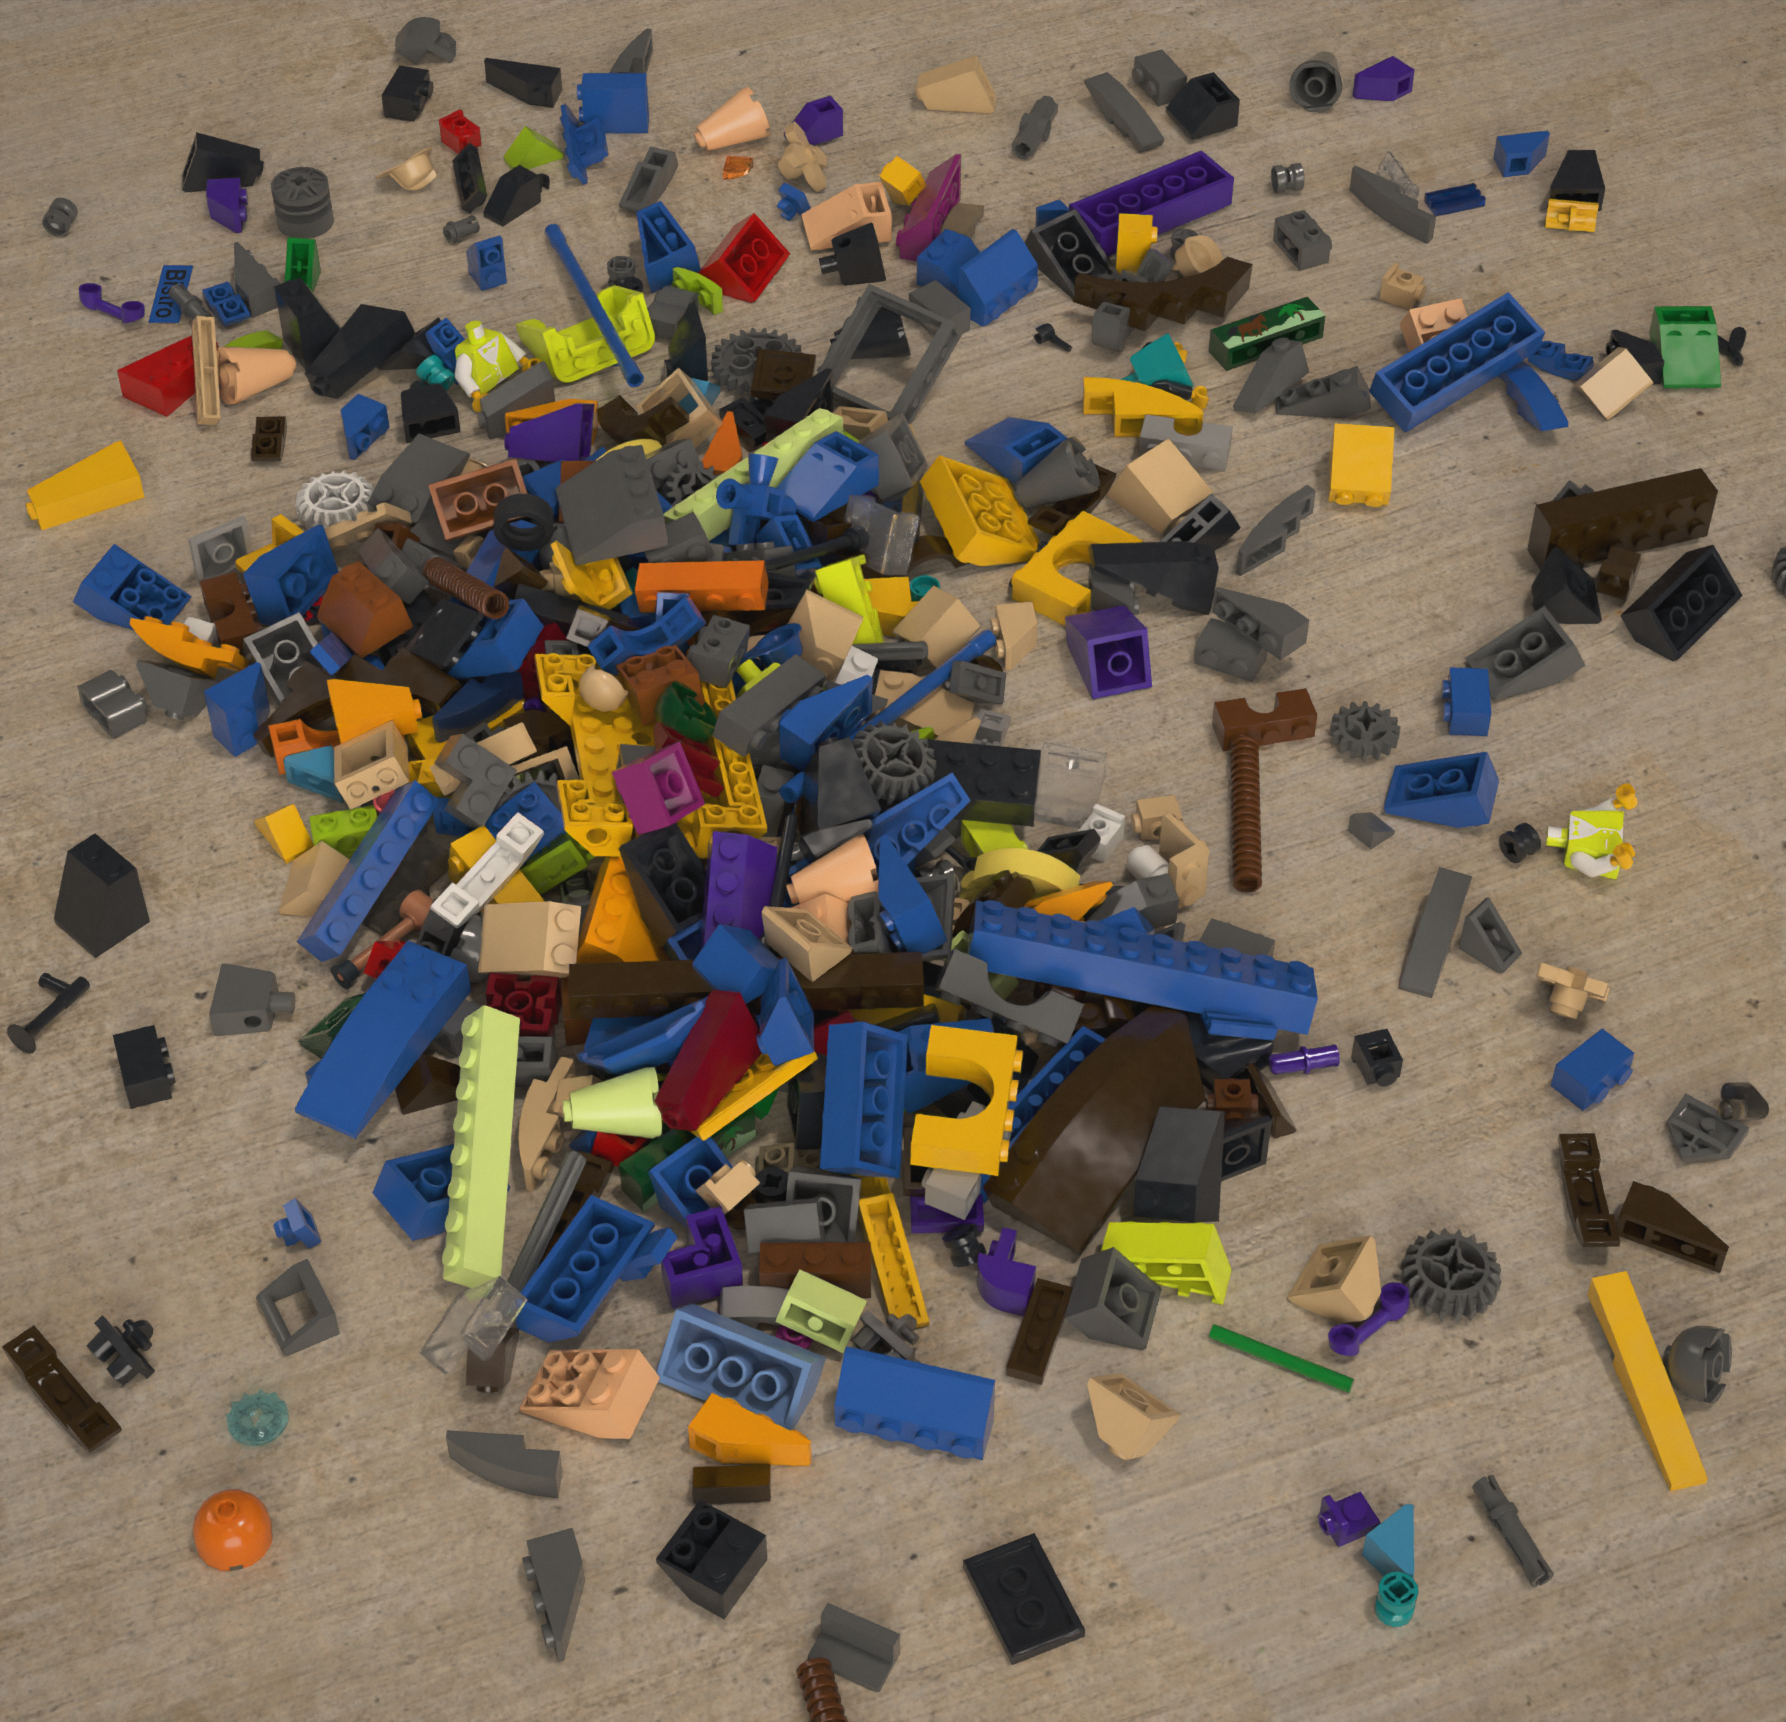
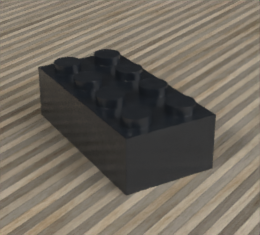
M928 739L927 748L934 749L933 759L936 760L935 776L929 786L953 773L970 799V802L953 819L1034 827L1040 778L1041 750Z

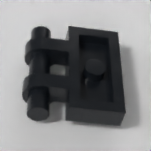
M742 397L720 408L719 414L722 420L727 411L733 412L737 433L754 448L765 442L767 425L764 424V415L767 408H771L773 405L771 400L751 397V403H749Z

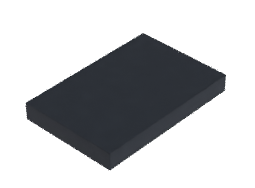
M1035 1533L963 1560V1569L1012 1665L1085 1637V1628Z

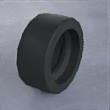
M514 494L507 496L498 502L494 510V536L499 543L516 551L540 549L548 544L553 536V509L548 502L535 495ZM516 517H529L541 524L532 528H518L510 525L507 521Z

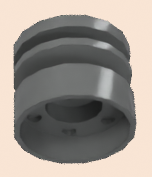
M295 167L282 171L273 178L271 190L277 225L283 235L290 238L310 239L323 235L331 229L334 223L328 178L322 171L311 167Z

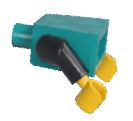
M1169 333L1154 342H1147L1140 351L1132 355L1130 361L1135 372L1120 379L1158 388L1187 401L1192 398L1191 403L1201 409H1205L1209 401L1207 389L1204 386H1197L1194 390L1192 389L1194 385L1184 365L1188 352L1183 350V346L1179 342L1173 343Z

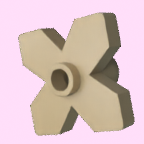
M794 121L785 128V136L790 145L785 148L782 159L778 161V167L782 175L788 180L792 178L797 179L804 175L807 183L817 193L826 188V177L821 169L827 166V157L818 146L809 145L804 131Z
M1540 963L1536 975L1541 983L1554 987L1549 1003L1552 1004L1550 1012L1573 1020L1577 1019L1578 1013L1583 1012L1587 997L1606 1003L1610 993L1608 983L1587 977L1588 973L1583 970L1569 966L1567 971L1558 967Z

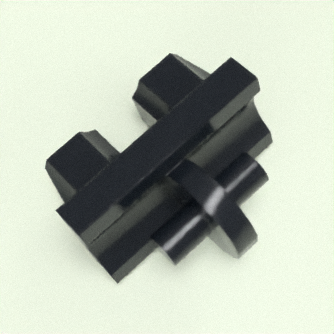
M103 1315L94 1322L100 1332L88 1343L87 1347L103 1363L116 1351L119 1352L120 1356L106 1368L117 1382L124 1386L138 1373L148 1379L155 1372V1369L138 1351V1348L147 1351L152 1347L150 1339L154 1329L148 1321L138 1320L134 1322L132 1319H128L123 1323L124 1332L119 1327L112 1326Z

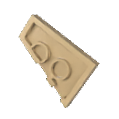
M383 502L376 505L377 512L368 513V511H363L356 514L357 521L355 522L346 520L325 528L331 550L339 551L348 548V543L355 541L360 543L366 542L373 534L376 523L392 525V523L412 524L410 512Z

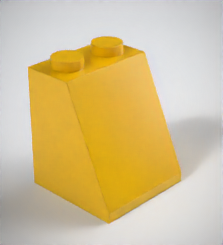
M1334 424L1329 451L1328 501H1335L1340 505L1365 503L1370 507L1388 505L1392 484L1394 427Z

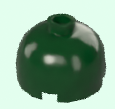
M674 681L665 688L658 697L654 709L656 723L660 722L699 743H704L712 737L718 717L707 702L701 705L694 699L698 694L693 689L677 681Z

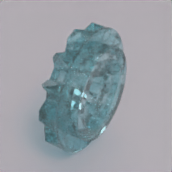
M259 1389L258 1393L251 1395L244 1392L241 1400L232 1402L229 1414H226L227 1426L232 1437L240 1443L254 1446L263 1445L276 1439L285 1430L289 1419L288 1409L285 1401H282L276 1392L268 1394ZM261 1408L263 1415L260 1416L256 1427H254L251 1416L255 1414V1410Z

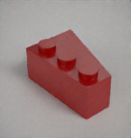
M192 335L118 369L117 373L122 396L166 417L193 396L196 390ZM216 342V350L219 351V350L217 349V348H219V346H218V343Z

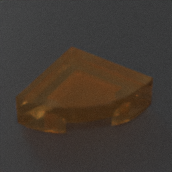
M727 156L723 169V180L736 179L748 174L753 168V158Z

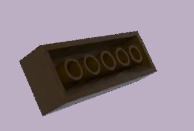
M1699 468L1536 504L1527 550L1541 570L1551 550L1555 547L1562 550L1575 563L1582 565L1607 559L1611 546L1632 552H1640L1706 537L1718 490L1703 469Z

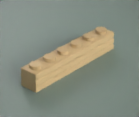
M196 316L191 324L197 424L216 425L221 419L215 318Z

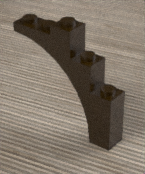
M1227 256L1219 264L1202 273L1186 278L1159 282L1118 281L1079 273L1075 278L1073 302L1096 310L1103 302L1130 308L1128 326L1142 331H1146L1158 317L1185 325L1197 310L1224 318L1249 289L1253 264Z
M404 648L388 661L383 670L354 654L334 677L310 662L305 661L285 683L291 694L282 700L272 715L258 727L253 737L262 752L273 758L274 752L268 726L301 719L308 727H312L333 717L327 680L330 679L409 687L412 700L419 699L421 711L435 715L462 686L457 679Z

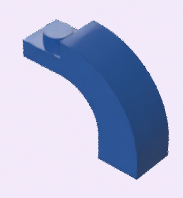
M684 597L663 617L646 628L637 631H623L610 625L588 645V648L602 670L618 675L616 665L625 662L630 657L644 656L656 652L661 647L674 645L684 653L690 648L687 640L706 624V621L694 602Z

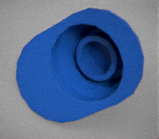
M787 624L771 631L755 647L745 653L743 658L751 659L758 657L768 668L774 662L782 665L795 654L800 657L803 653L799 637L802 629L800 624Z

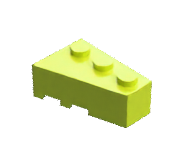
M862 554L815 570L817 576L814 577V583L820 595L823 594L825 599L863 616L862 623L852 644L884 643L877 609H873L868 592L872 591L871 582H865L862 574L861 565L866 563L865 555Z
M1109 1222L1101 1251L1114 1247L1156 1284L1177 1288V1295L1189 1297L1190 1292L1213 1296L1212 1303L1224 1304L1232 1269L1214 1224L1202 1222Z

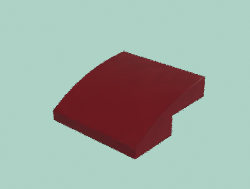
M657 722L654 726L655 750L657 751L680 741L700 791L718 799L724 790V786L714 774V771L720 764V760L711 748L703 743L693 741L674 729Z

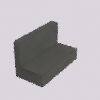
M827 1603L821 1614V1633L809 1652L808 1659L826 1658L831 1661V1670L834 1674L872 1691L880 1692L900 1655V1634Z

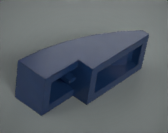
M516 671L492 674L482 684L470 679L432 717L435 741L442 743L448 741L452 735H465L483 722L488 724L510 710L524 697L522 675Z

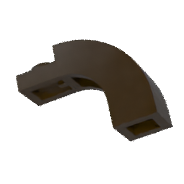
M621 395L597 409L598 422L601 428L618 445L632 440L652 439L658 441L661 446L667 444V435L690 422L689 414L672 397L640 415Z

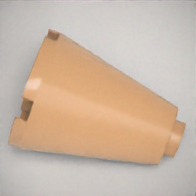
M749 87L741 89L696 126L697 132L694 133V138L700 148L704 147L707 151L766 138L771 135L767 131L770 126L763 108L758 100L752 101L750 95L754 93Z
M217 348L219 350L217 351L218 380L221 386L219 396L228 405L238 404L291 378L296 370V362L293 355L289 354L285 349Z
M861 834L790 876L792 883L786 885L793 905L801 904L825 893L849 902L852 896L873 891L878 893L879 877L864 834Z

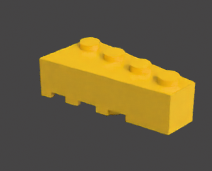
M485 825L450 843L448 878L454 884H457L495 844L496 839ZM519 869L488 904L545 901Z

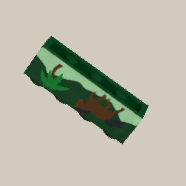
M1304 297L1211 329L1209 353L1226 371L1257 361L1261 353L1270 347L1273 341L1279 338L1301 341L1302 345L1323 338L1326 315L1308 297Z
M751 1107L711 1136L725 1157L756 1138L755 1111ZM671 1129L619 1164L621 1189L643 1212L658 1203L648 1171L697 1137L692 1132Z

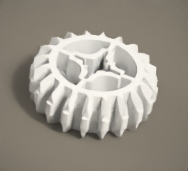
M345 470L341 473L332 471L331 474L327 475L321 473L319 478L310 477V483H303L302 489L297 491L295 508L301 525L306 527V530L316 525H323L325 529L346 520L355 522L357 521L356 514L363 511H368V513L377 511L368 504L374 488L371 483L367 482L365 477H358L356 472L348 475Z

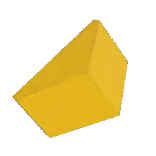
M295 804L283 806L254 820L256 827L285 864L295 860L314 846Z

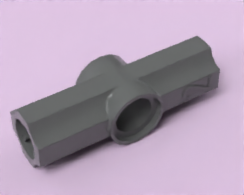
M1043 96L1036 101L1029 114H1023L1019 132L1012 142V151L1018 158L1027 160L1028 157L1034 155L1041 141L1046 142L1048 140L1051 123L1058 113V104L1055 103L1052 97Z

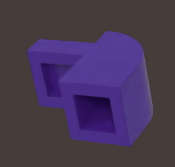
M1003 1227L999 1240H992L988 1255L983 1253L978 1255L977 1287L984 1301L993 1308L1024 1317L1035 1287L1036 1266L1013 1261L1016 1253L1017 1230Z

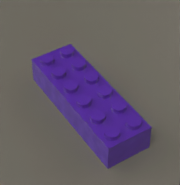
M1201 150L1069 204V211L1074 209L1078 211L1106 255L1109 256L1117 252L1119 214L1153 215L1152 227H1158L1157 235L1231 205L1234 177Z

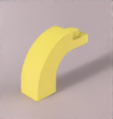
M1020 848L998 849L977 857L975 870L968 872L961 881L959 898L967 899L970 903L979 891L992 883L991 879L994 875L1004 870H1009L1011 874L1018 872L1021 878L1031 881L1036 890L1031 897L1032 899L1079 886L1080 875L1062 861L1038 851Z

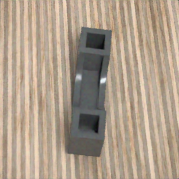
M956 949L950 950L934 990L942 993L940 999L948 1003L960 1006L961 1001L974 1006L973 1013L986 1019L990 1018V1020H992L994 1015L1006 1020L1005 1027L1022 1034L1028 1029L1038 1034L1036 1040L1055 1048L1058 1043L1068 1044L1084 1004L1054 991L1045 992L1038 1000L1029 1005L1020 1006L1008 1003L1000 998L991 987L988 979L987 962Z

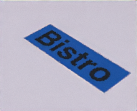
M163 265L148 323H179L182 312L180 311V306L169 296V290L175 284H183L188 290L193 265Z

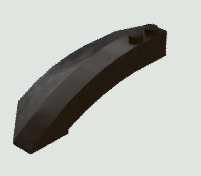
M1153 1004L1111 1034L1088 1055L1043 1104L1009 1149L1008 1161L1000 1162L998 1176L991 1175L982 1187L992 1207L1080 1255L1120 1196L1137 1176L1159 1108L1197 1109L1203 1102L1207 1103L1186 1015L1172 1008Z

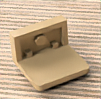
M1168 812L1162 815L1159 855L1169 863L1168 874L1179 897V910L1184 906L1192 905L1206 893L1209 849L1206 843L1194 836L1181 820L1176 819Z

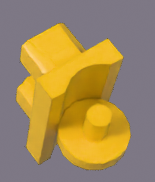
M1549 199L1545 228L1595 232L1599 204Z

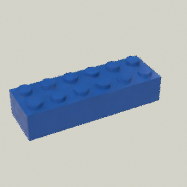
M1508 292L1377 371L1369 392L1406 433L1536 353L1545 332Z

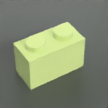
M799 1269L775 1322L844 1353L867 1300Z

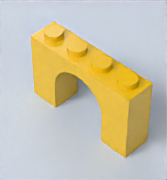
M1082 511L1074 520L1071 519L1057 536H1053L1040 552L1034 553L1030 561L1022 569L1015 571L1011 579L1012 599L1019 603L1032 602L1034 611L1065 626V617L1090 612L1091 590L1062 576L1058 570L1072 563L1092 564L1088 550L1091 544L1140 543L1143 540Z
M931 1025L926 1053V1075L961 1079L975 1083L986 1091L991 1102L979 1114L963 1119L916 1114L911 1141L910 1165L998 1176L1000 1162H1007L1010 1140H1004L1005 1131L1012 1132L1014 1110L1008 1109L1009 1101L1016 1102L1019 1080H1013V1073L1021 1072L1023 1051L1017 1050V1035Z

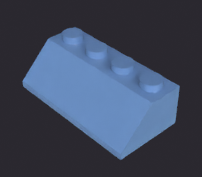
M692 1303L676 1309L656 1373L660 1377L658 1382L704 1401L708 1399L711 1393L722 1398H732L741 1407L755 1414H764L771 1418L774 1423L788 1430H794L815 1394L826 1357Z

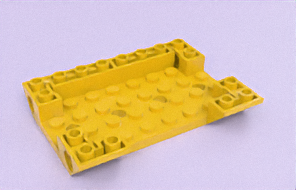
M535 654L534 659L541 700L571 727L580 780H557V791L564 830L593 856L621 857L619 847L641 835L637 834L632 819L629 818V812L625 803H620L619 792L612 772L616 770L620 744L640 745L637 744L639 742L645 744L641 746H655L654 726L656 722L643 726L633 713L627 697L619 708L606 712L590 707L583 700L579 691L581 676L591 665H594L596 670H602L594 656L588 654ZM614 676L621 683L619 676ZM732 679L727 688L700 681L704 703L707 702L717 717L720 711L736 700ZM714 736L703 744L709 746L720 760V764L714 771V774L724 786V790L718 799L700 791L705 805L676 822L698 858H707L708 842L713 831L745 834L758 839L765 835L768 829L750 753L742 757Z

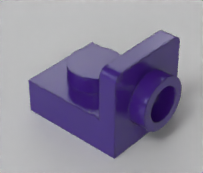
M1361 1491L1337 1502H1334L1331 1495L1322 1498L1318 1522L1323 1533L1326 1536L1331 1535L1338 1548L1366 1536L1381 1523Z

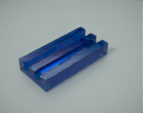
M1472 183L1425 193L1424 202L1434 216H1441L1485 206L1486 198L1484 195L1481 196V191L1479 189L1476 190V184Z

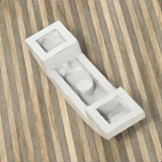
M517 813L496 835L495 844L457 884L451 883L430 906L431 910L456 928L468 922L511 880L543 837L544 831L520 813Z

